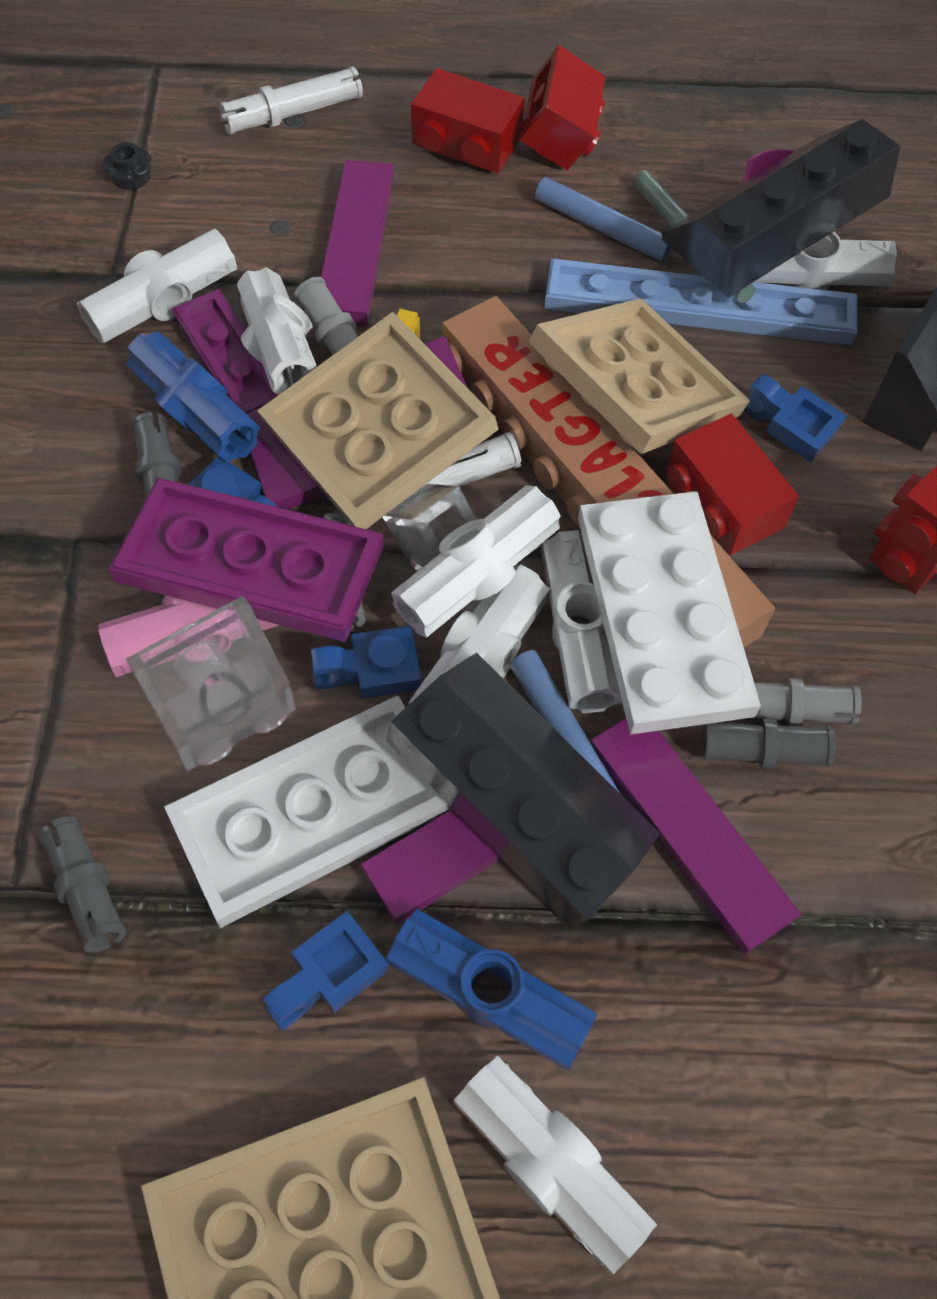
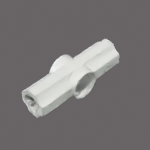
M213 229L164 256L154 250H147L137 254L127 264L123 278L76 304L90 332L100 344L105 343L152 316L160 321L174 319L171 308L192 300L193 293L237 270L235 256L228 247L225 238L219 231Z
M833 232L755 282L786 284V286L827 290L829 285L890 287L895 274L896 243L895 241L840 240V237Z
M267 267L259 271L247 270L237 283L241 294L240 303L249 325L241 335V341L249 353L263 364L272 391L279 395L317 366L305 338L312 328V322L304 311L289 299L280 275Z
M526 485L486 518L470 521L449 533L439 544V551L441 553L391 593L394 600L392 604L401 618L418 635L428 637L472 600L488 598L505 588L516 575L513 566L560 529L558 522L561 515L555 504L541 493L537 486Z
M579 530L558 532L556 536L542 543L541 554L547 587L550 588L549 599L553 616L552 640L559 649L569 709L580 710L583 714L603 712L613 705L620 704L622 699L585 546ZM583 617L588 619L591 623L579 624L572 621L570 618Z
M521 564L518 567H514L516 575L505 588L488 598L482 599L473 613L465 611L460 615L444 641L441 658L411 698L409 704L440 675L476 652L502 678L506 676L511 668L510 663L519 652L521 638L549 599L550 588L541 581L536 572Z
M499 1056L485 1065L454 1099V1104L506 1160L503 1165L520 1188L547 1215L551 1216L554 1213L574 1234L575 1239L583 1244L596 1262L603 1266L610 1275H614L630 1259L657 1226L654 1220L600 1164L602 1158L589 1139L562 1113L557 1110L551 1112L535 1096L530 1087Z

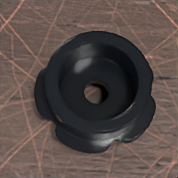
M123 142L115 145L111 149L110 155L105 156L103 168L106 173H110L112 181L117 187L125 190H134L143 187L150 180L151 164L149 162L152 161V158L145 148L138 147L134 143Z

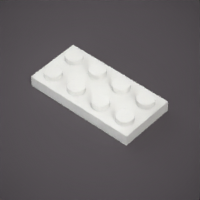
M698 492L580 505L578 522L630 735L755 717L761 708V704Z
M398 695L164 806L220 928L452 810L449 804L385 741L390 722L405 709Z

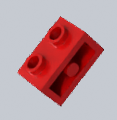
M558 45L532 79L520 141L534 149L542 158L553 161L567 171L580 156L587 157L596 146L600 137V131L597 129L599 116L605 106V100L602 99L605 76Z
M436 68L411 103L412 144L499 174L520 141L525 97Z
M732 413L674 440L666 469L669 485L675 494L698 492L709 533L714 540L718 541L729 556L785 529L799 495Z
M937 465L924 478L914 473L899 489L892 500L898 507L893 508L876 528L874 535L881 540L869 558L871 562L881 568L882 572L889 579L902 584L915 595L937 573Z

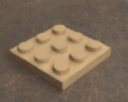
M642 298L537 324L529 340V343L545 358L547 365L560 373L581 394L583 401L591 408L597 410L619 432L621 439L634 447L640 454L674 442L675 439L730 413L737 418L750 401Z
M391 312L257 410L266 426L352 526L363 529L369 528L499 430L495 416L394 312Z

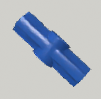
M158 331L148 335L139 334L128 346L129 360L126 365L157 394L154 397L155 401L192 433L195 432L215 454L230 462L239 457L245 458L258 444L257 433L260 426L227 396L229 391L192 357L190 359L186 358L179 348Z
M416 909L412 916L407 918L386 958L391 967L462 1008L465 1015L474 1023L485 1027H494L567 1072L598 1015L591 1009L522 970L518 962L508 953L497 949L487 950L419 909ZM486 974H493L501 977L507 983L510 994L499 1003L488 1004L475 996L471 986L477 978Z

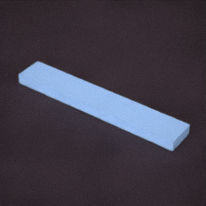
M551 258L544 306V309L584 313L642 298L668 324L851 346L857 335V294L753 282L751 283L755 287L753 297L745 303H739L733 296L726 297L704 276Z

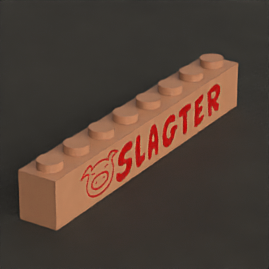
M497 296L442 322V337L445 336L467 388L495 416L497 424L501 427L502 434L510 432L513 435L518 449L533 465L534 472L540 483L546 489H553L566 504L572 521L579 528L578 515L580 505L673 494L638 453L621 439L619 432L597 410L588 406L583 401L581 394L560 373L547 365L545 358L529 343L532 335ZM711 536L742 644L745 648L762 637L775 611V607Z

